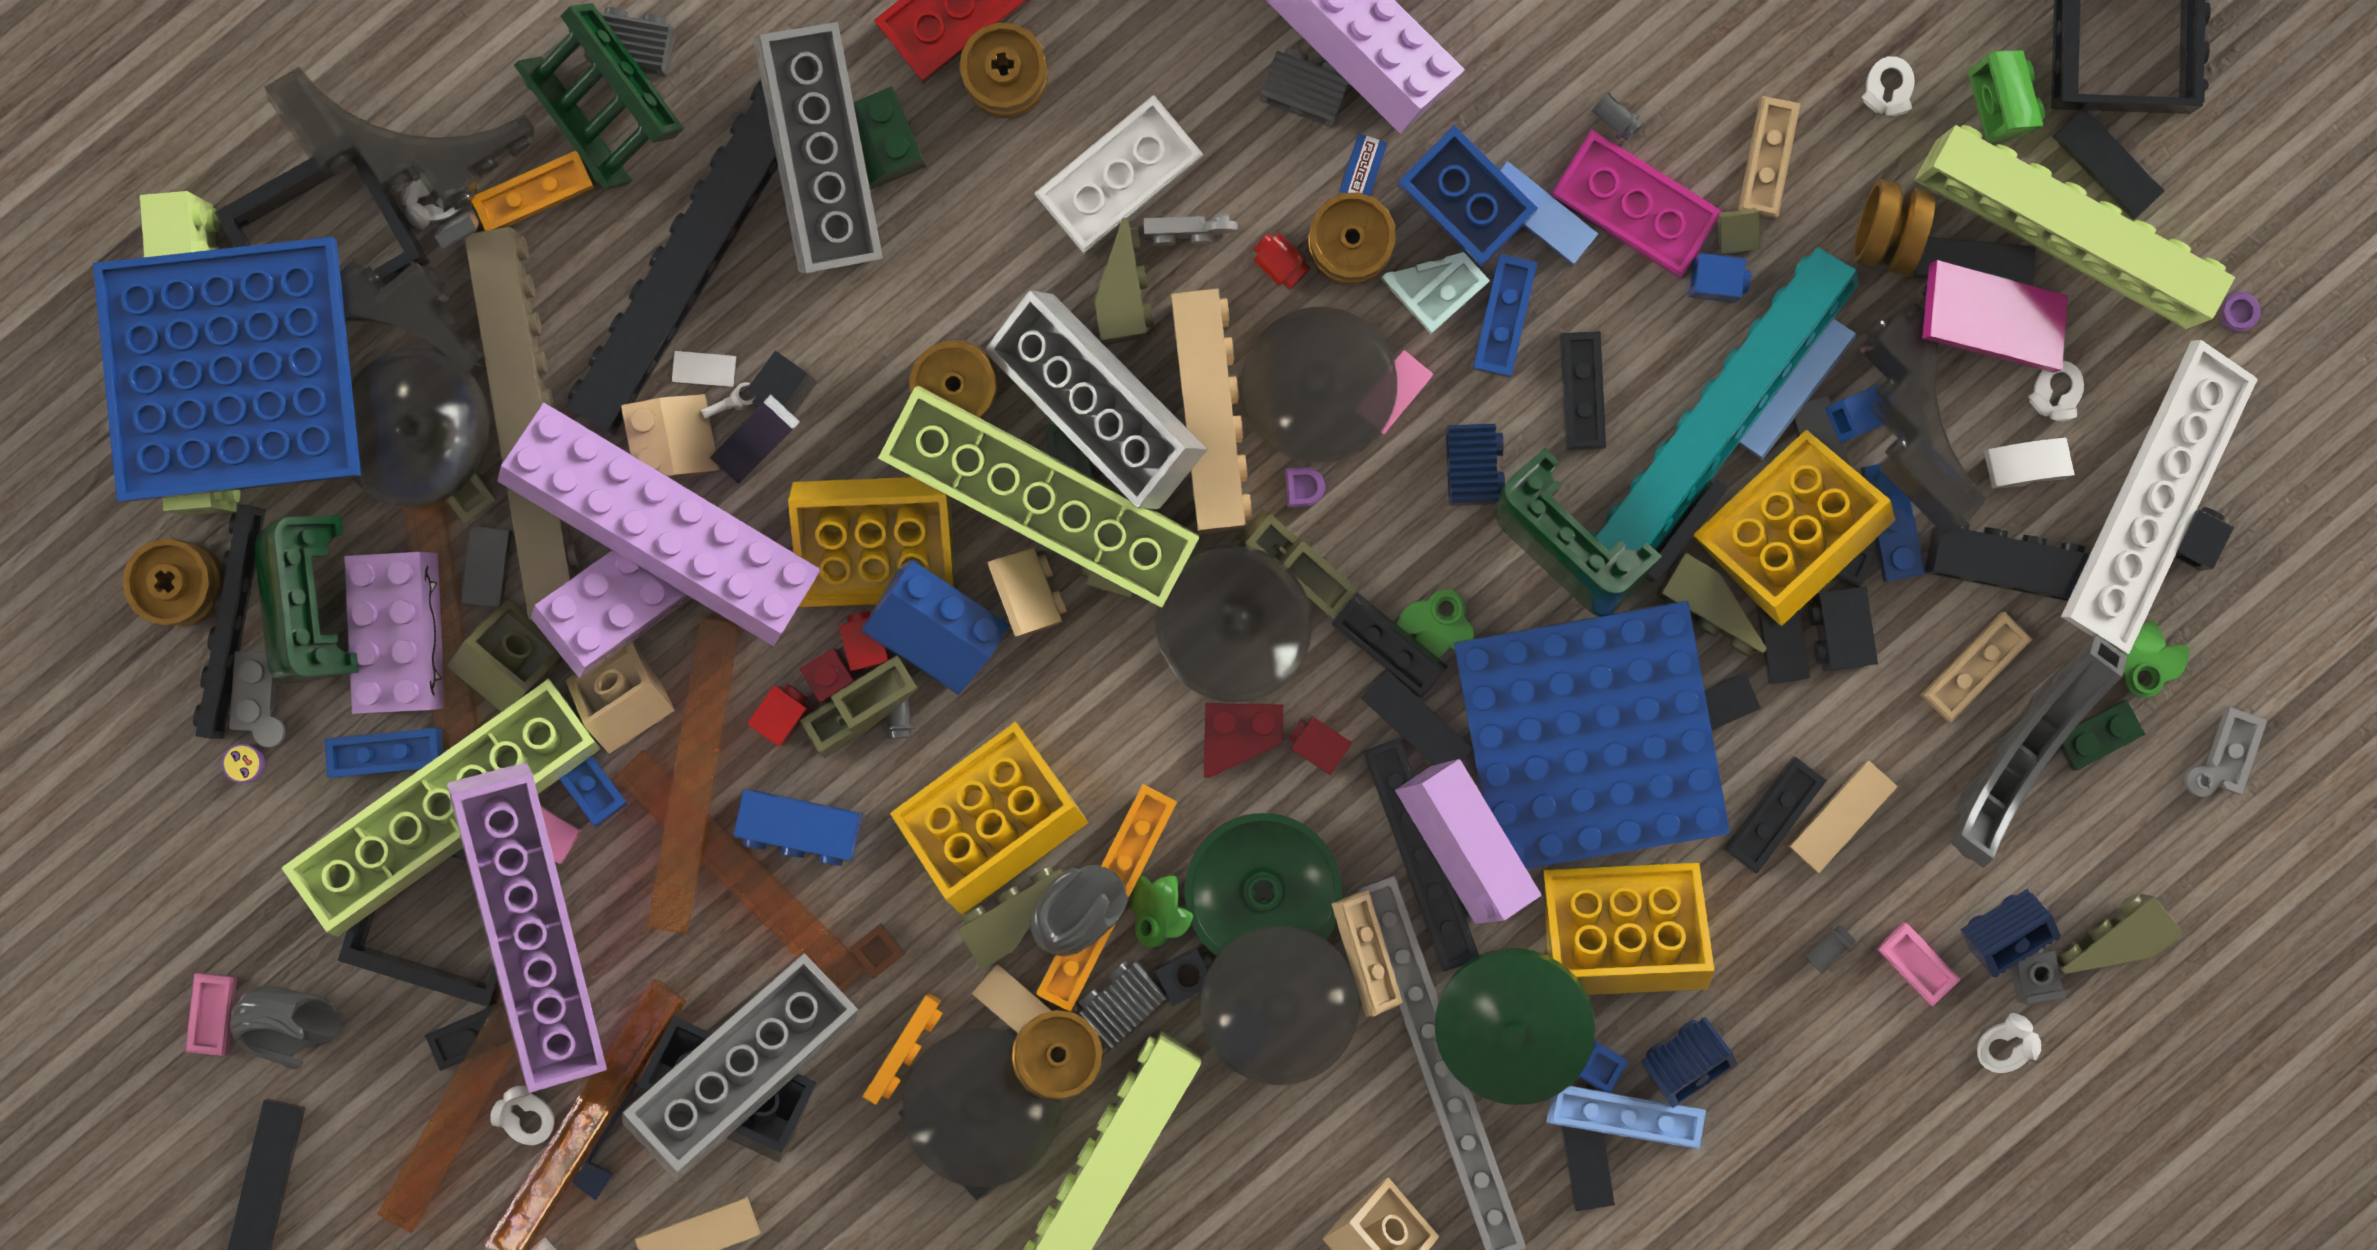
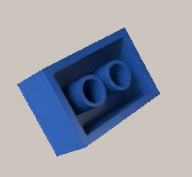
M1455 125L1398 181V187L1480 268L1536 214L1538 209Z

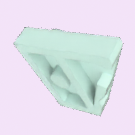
M1465 252L1447 256L1441 260L1421 263L1415 267L1397 272H1388L1381 278L1430 334L1437 330L1490 282Z

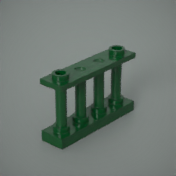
M594 4L569 6L560 16L568 26L569 34L545 59L540 56L518 60L514 67L522 76L526 87L534 92L591 170L594 180L602 185L605 190L625 186L632 180L622 166L649 139L653 143L673 139L684 127ZM581 45L592 59V65L566 91L554 72ZM604 76L614 89L616 96L589 122L577 106V103ZM627 107L638 122L639 127L612 153L599 135Z

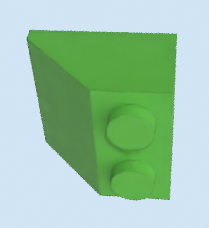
M2023 50L1988 53L1968 70L1985 138L1988 143L1992 144L2028 135L2043 126L2042 120L2045 118L2044 106L2041 99L2035 96L2032 85L2035 80L2032 63L2025 59Z

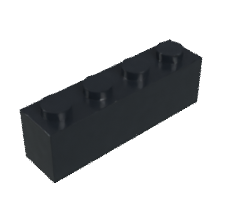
M1946 520L1945 525L1932 527L1924 570L1927 574L2069 601L2090 554L2084 553L2085 546L2078 544L2061 543L2060 548L2047 546V539L2042 537L2023 535L2022 540L2007 538L2008 531L1985 527L1984 533L1969 530V523Z

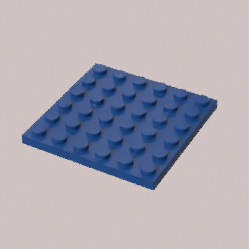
M324 237L93 263L117 502L123 503L361 476L337 239L334 237Z
M1688 601L1454 642L1481 795L1526 869L1730 834Z

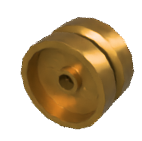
M998 22L978 30L969 38L962 50L960 72L967 94L979 110L992 117L1011 119L1027 114L1039 104L1047 90L1048 69L1042 46L1031 32L1017 24ZM1002 68H1009V74L1005 76H1000L999 71Z
M1883 179L1877 180L1869 193L1858 224L1853 247L1854 263L1874 268L1885 258L1888 272L1906 277L1912 275L1920 261L1929 237L1935 211V195L1932 192L1913 188L1903 198L1902 189L1898 183Z
M1360 192L1342 193L1327 200L1316 212L1308 235V253L1315 269L1327 280L1343 286L1361 285L1376 278L1387 266L1396 243L1394 221L1388 209L1376 198ZM1353 233L1358 236L1356 244H1350L1345 240V237L1348 238Z
M964 340L943 341L927 348L915 361L909 377L910 395L915 387L920 386L979 418L994 404L999 390L998 371L991 357L978 345ZM953 376L959 378L961 386L957 391H950L951 386H946L948 378Z
M175 539L153 540L137 549L127 562L122 578L124 596L132 610L146 621L177 627L198 625L212 617L216 612L215 598L220 588L223 589L225 573L222 571V564L218 557L202 545Z
M1054 1010L1038 1015L1020 1029L1013 1042L1011 1062L1015 1077L1027 1091L1039 1098L1060 1100L1080 1094L1093 1083L1101 1068L1103 1050L1098 1033L1086 1019L1073 1012ZM1053 1048L1056 1050L1061 1048L1065 1053L1060 1058V1063L1054 1062L1051 1059L1050 1053Z

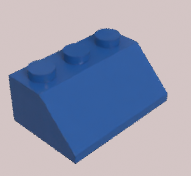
M910 560L900 566L860 631L959 695L991 657L1010 625L915 561Z

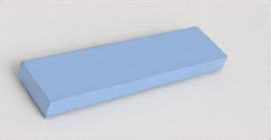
M1833 319L1742 438L1739 445L1763 460L1856 339V333Z
M1569 1086L1558 1095L1550 1098L1546 1122L1700 1149L1706 1110L1677 1105L1672 1108L1666 1102Z

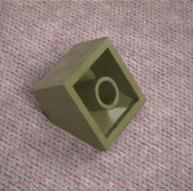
M508 599L462 643L447 667L502 712L534 690L560 661L562 656L534 621H530L528 615Z

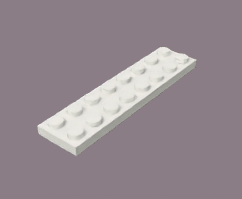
M2202 340L2190 342L2061 615L2062 618L2093 637L2097 634L2122 654H2129L2258 380Z

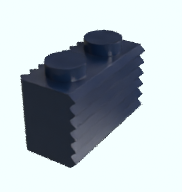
M1495 424L1448 425L1446 427L1449 506L1486 505L1498 502V495L1505 486L1504 471L1497 472V456H1503L1504 444L1503 434L1496 433Z
M2028 888L2017 895L2006 897L2001 905L1985 915L1975 916L1969 921L1967 926L1960 929L1969 950L1993 977H1998L1999 973H2005L2006 969H2011L2013 965H2018L2020 960L2025 961L2027 956L2031 957L2033 952L2038 953L2040 948H2045L2047 944H2052L2054 940H2059L2061 936L2051 913Z
M1706 1017L1702 1018L1699 1022L1692 1020L1680 1028L1678 1035L1674 1039L1669 1040L1667 1044L1664 1042L1655 1044L1647 1051L1646 1057L1641 1060L1646 1073L1672 1108L1737 1065L1733 1052Z

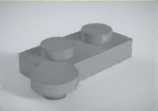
M1228 214L1214 215V221H1205V217L1201 216L1144 218L1145 240H1152V245L1155 246L1175 245L1176 239H1191V243L1196 245L1215 243V238H1222V234L1238 231V223L1230 221V215Z
M235 651L229 729L252 731L253 738L260 746L275 747L284 740L286 729L280 719L272 716V712L275 709L277 680L269 673L266 653Z
M2225 707L2206 765L2192 767L2185 775L2184 782L2187 790L2191 794L2200 797L2211 795L2217 787L2236 794H2243L2268 720L2231 707Z

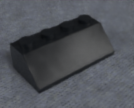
M673 1016L637 1085V1097L640 1098L712 1033ZM797 1074L734 1130L727 1139L780 1163L799 1125L816 1082Z

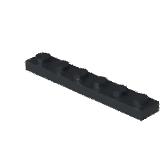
M238 504L237 512H233L230 518L229 532L232 535L230 550L225 552L222 560V571L225 573L223 589L220 588L215 598V610L218 611L216 626L210 630L207 642L208 649L211 650L209 664L204 667L200 679L201 688L204 689L202 702L197 705L193 716V725L197 727L195 734L197 737L224 739L232 695L235 651L240 652L256 566L254 545L257 535L262 531L266 509Z

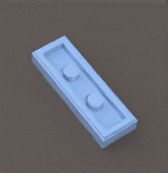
M1507 161L1500 171L1538 207L1536 214L1523 227L1573 266L1598 233Z

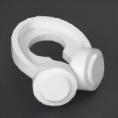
M1885 57L1879 60L1868 74L1866 92L1862 96L1863 102L1875 113H1885L1886 116L1894 117L1908 113L1912 109L1909 99L1915 83L1910 65L1898 57ZM1886 69H1895L1902 76V84L1893 91L1891 101L1886 103L1883 100L1885 87L1880 81L1881 74Z
M431 174L417 181L409 179L402 188L400 198L401 204L406 206L405 215L408 221L416 228L424 230L431 222H440L455 216L464 205L465 194L463 186L454 177L446 174ZM436 187L447 188L453 197L452 203L444 208L436 207L434 204L422 206L417 203L419 198L429 196L430 192Z
M2063 361L2061 371L2052 373L2042 370L2035 381L2034 392L2028 396L2029 402L2040 415L2049 416L2052 420L2070 421L2076 418V405L2084 391L2081 371L2074 364ZM2056 373H2065L2070 377L2072 387L2067 394L2061 395L2057 406H2052L2049 402L2053 393L2050 380Z
M2010 1013L2005 1023L1989 1028L1981 1036L1977 1044V1055L1980 1063L1992 1072L2007 1073L2020 1068L2029 1059L2037 1060L2041 1052V1040L2037 1033L2032 1032L2033 1025L2022 1015ZM2015 1037L2023 1039V1043L2014 1047L2011 1056L2005 1060L1995 1059L1989 1052L1991 1042L1996 1039H2004L2006 1041Z
M524 1085L508 1089L503 1094V1099L498 1100L491 1110V1124L496 1127H503L510 1137L522 1144L537 1145L549 1138L554 1129L555 1121L551 1108L543 1099L529 1093L527 1086ZM517 1104L525 1112L535 1111L538 1113L542 1120L539 1131L532 1134L523 1131L519 1123L520 1118L512 1112L513 1105Z

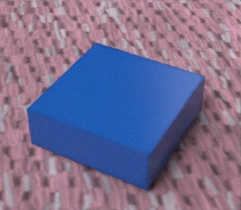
M1594 1040L1590 1058L1579 1077L1599 1090L1611 1093L1629 1061Z

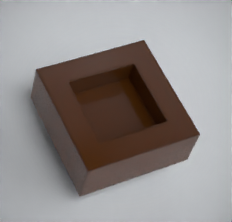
M882 923L849 948L873 979L906 954Z

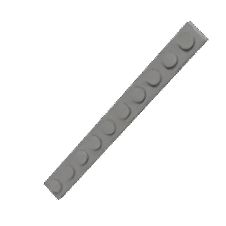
M1393 875L1357 888L1358 892L1369 891L1403 1001L1398 1006L1484 1249L1524 1250L1526 1245L1473 1095L1450 1072L1439 1052L1435 1035V1017L1439 1000L1396 878Z

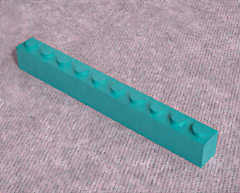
M1819 247L1815 249L1811 256L1806 255L1801 259L1795 269V277L1787 287L1782 286L1776 292L1771 301L1772 307L1763 318L1758 317L1753 322L1747 334L1748 338L1741 348H1735L1730 352L1724 363L1725 369L1717 379L1713 378L1705 385L1700 396L1702 399L1693 411L1689 409L1682 415L1677 424L1678 430L1670 441L1665 440L1660 444L1654 454V462L1646 472L1641 471L1634 478L1630 486L1631 492L1622 503H1616L1611 508L1606 518V525L1599 534H1593L1602 545L1610 550L1622 540L1626 544L1625 548L1629 550H1639L1646 543L1656 551L1660 548L1858 288L1860 283L1855 269Z

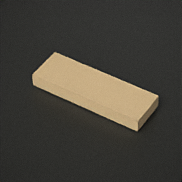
M1766 96L1760 98L1738 210L1756 208L1759 211V216L1772 219L1778 218L1801 103Z
M2001 612L1920 696L1947 722H1952L2033 639L2006 612Z
M1865 760L1793 839L1788 847L1816 873H1820L1898 786L1873 763Z
M1360 891L1332 903L1331 905L1365 1016H1376L1402 1004L1401 994L1369 891Z
M999 963L996 964L972 992L978 1000L1017 1033L1038 1015L1054 1011ZM1053 1048L1050 1053L1051 1059L1057 1063H1060V1058L1065 1055L1061 1048L1057 1050Z
M748 1196L641 1235L635 1239L638 1250H721L759 1236L761 1232Z

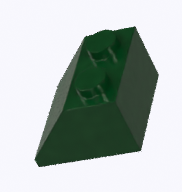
M892 86L854 102L870 190L926 167Z

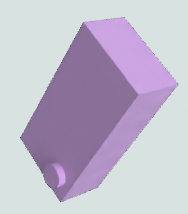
M1460 759L1433 765L1395 789L1396 794L1475 924L1505 921L1541 896L1540 891Z

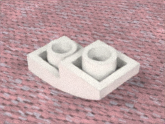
M2066 438L2025 442L1984 451L1992 489L2021 487L2032 482L2064 480L2075 475Z

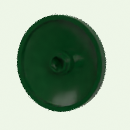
M1274 813L1242 815L1217 827L1202 841L1195 851L1185 879L1186 909L1193 914L1191 925L1200 940L1212 953L1223 961L1252 971L1285 969L1311 956L1327 940L1337 922L1331 904L1342 899L1340 872L1328 846L1314 831L1303 823Z
M1505 948L1481 954L1465 963L1454 973L1446 984L1438 1003L1435 1017V1035L1443 1061L1462 1085L1475 1094L1494 1102L1509 1105H1526L1541 1102L1558 1095L1580 1076L1592 1052L1595 1036V1018L1586 990L1567 967L1540 952L1521 948Z

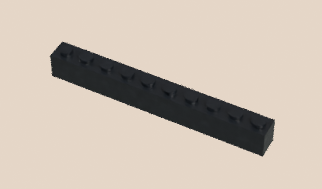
M761 80L757 83L751 94L750 100L753 103L746 114L740 113L733 122L730 133L733 135L725 148L720 146L714 153L710 162L712 170L706 180L700 179L694 186L690 194L692 203L686 213H679L671 224L669 232L672 235L665 247L659 246L652 255L649 266L652 268L645 280L639 279L633 286L629 294V299L632 301L625 313L619 312L613 319L608 330L611 333L604 347L598 346L591 355L588 362L591 368L584 380L578 379L568 394V399L571 401L567 408L613 435L616 434L624 421L621 405L635 403L778 168Z

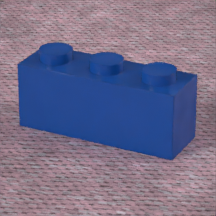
M746 789L742 793L733 836L744 838L742 845L746 847L765 850L767 844L782 846L781 854L804 858L805 852L820 854V862L842 866L843 860L849 861L854 859L863 813Z

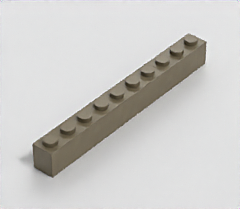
M511 227L476 232L464 238L502 464L542 404L546 403L555 409L552 392L550 389H545L543 374H548L546 355L544 351H539L537 336L542 334L541 323L537 312L532 313L530 298L535 297L534 282L530 274L526 275L524 260L529 258L528 246L525 237L519 236V233ZM506 487L528 618L530 621H533L531 615L535 604L577 575L576 566H579L581 563L577 543H571L569 528L573 526Z

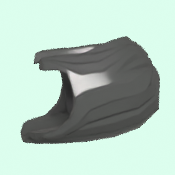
M1095 864L1086 865L1080 869L1076 867L1069 868L1054 878L1041 893L1033 907L1030 918L1032 935L1039 949L1043 950V952L1065 957L1078 954L1094 944L1112 928L1126 907L1129 898L1122 880L1108 868Z
M264 985L245 991L232 1008L230 1029L238 1044L248 1052L294 1070L301 1068L303 1060L293 1058L292 1056L305 1048L331 1043L340 1032L343 1017L342 1013L337 1011L336 1006L332 1005L326 998L297 992L285 987Z

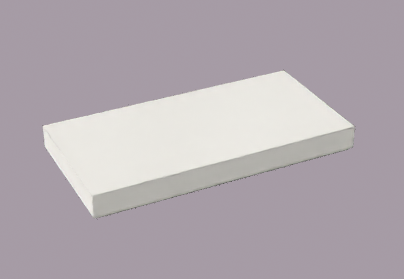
M1153 95L1034 194L1085 255L1119 227L1122 218H1130L1203 157V153Z

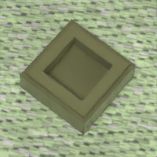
M1756 208L1717 213L1718 242L1721 254L1760 249L1759 211Z

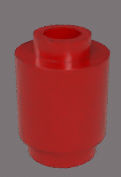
M1268 233L1253 248V251L1258 254L1253 261L1279 287L1283 284L1288 290H1291L1311 269L1304 262L1307 258L1281 233H1278L1275 237Z

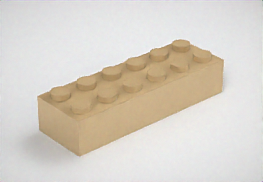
M1218 288L1171 294L1185 427L1208 449L1191 469L1197 532L1199 535L1244 530L1245 521L1251 520L1252 509L1250 494L1242 495L1241 482L1247 481L1248 478L1245 455L1237 454L1236 443H1242L1243 439L1241 415L1233 416L1232 405L1238 404L1239 396L1236 376H1228L1227 366L1234 365L1232 337L1224 338L1223 328L1229 327L1230 322L1227 298L1220 299Z

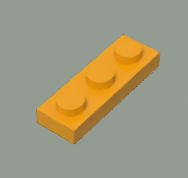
M575 150L470 198L484 230L487 231L509 227L596 187L583 159Z
M928 992L862 1097L875 1105L882 1096L888 1100L890 1099L901 1079L895 1076L901 1065L904 1063L910 1067L922 1048L921 1045L916 1043L923 1030L931 1033L943 1013L937 1010L942 1001L941 999Z

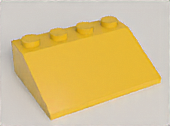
M1806 429L1699 528L1693 537L1741 589L1782 626L1895 521L1891 500Z
M914 477L800 481L792 483L788 506L793 553L821 569L799 607L876 605L900 566L910 560L915 561L955 588L952 508L949 495Z
M1016 721L890 813L945 900L961 915H964L1089 823Z
M1699 863L1543 870L1547 956L1567 967L1581 982L1588 995L1706 990L1709 988L1714 973V964Z

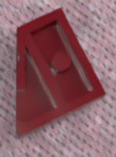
M1205 703L1204 778L1213 777L1283 744V704Z

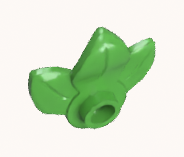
M1450 589L1435 592L1428 601L1412 602L1404 609L1397 621V625L1408 634H1416L1415 639L1438 658L1446 653L1449 647L1455 651L1454 642L1474 639L1473 627L1464 617L1466 613L1465 601L1459 593ZM1444 601L1451 603L1453 606V612L1450 616H1443L1439 612V605Z
M2150 620L2142 625L2130 653L2124 654L2128 657L2123 672L2124 683L2128 691L2140 698L2155 696L2161 691L2165 681L2180 677L2188 663L2189 647L2186 645L2166 647L2162 632L2154 620ZM2141 671L2146 672L2149 677L2148 683L2144 686L2138 682V674Z
M1145 876L1138 878L1131 894V906L1137 917L1135 933L1138 941L1145 947L1157 948L1168 941L1169 938H1179L1184 935L1192 922L1193 914L1184 908L1178 907L1177 877H1162L1154 883H1151Z

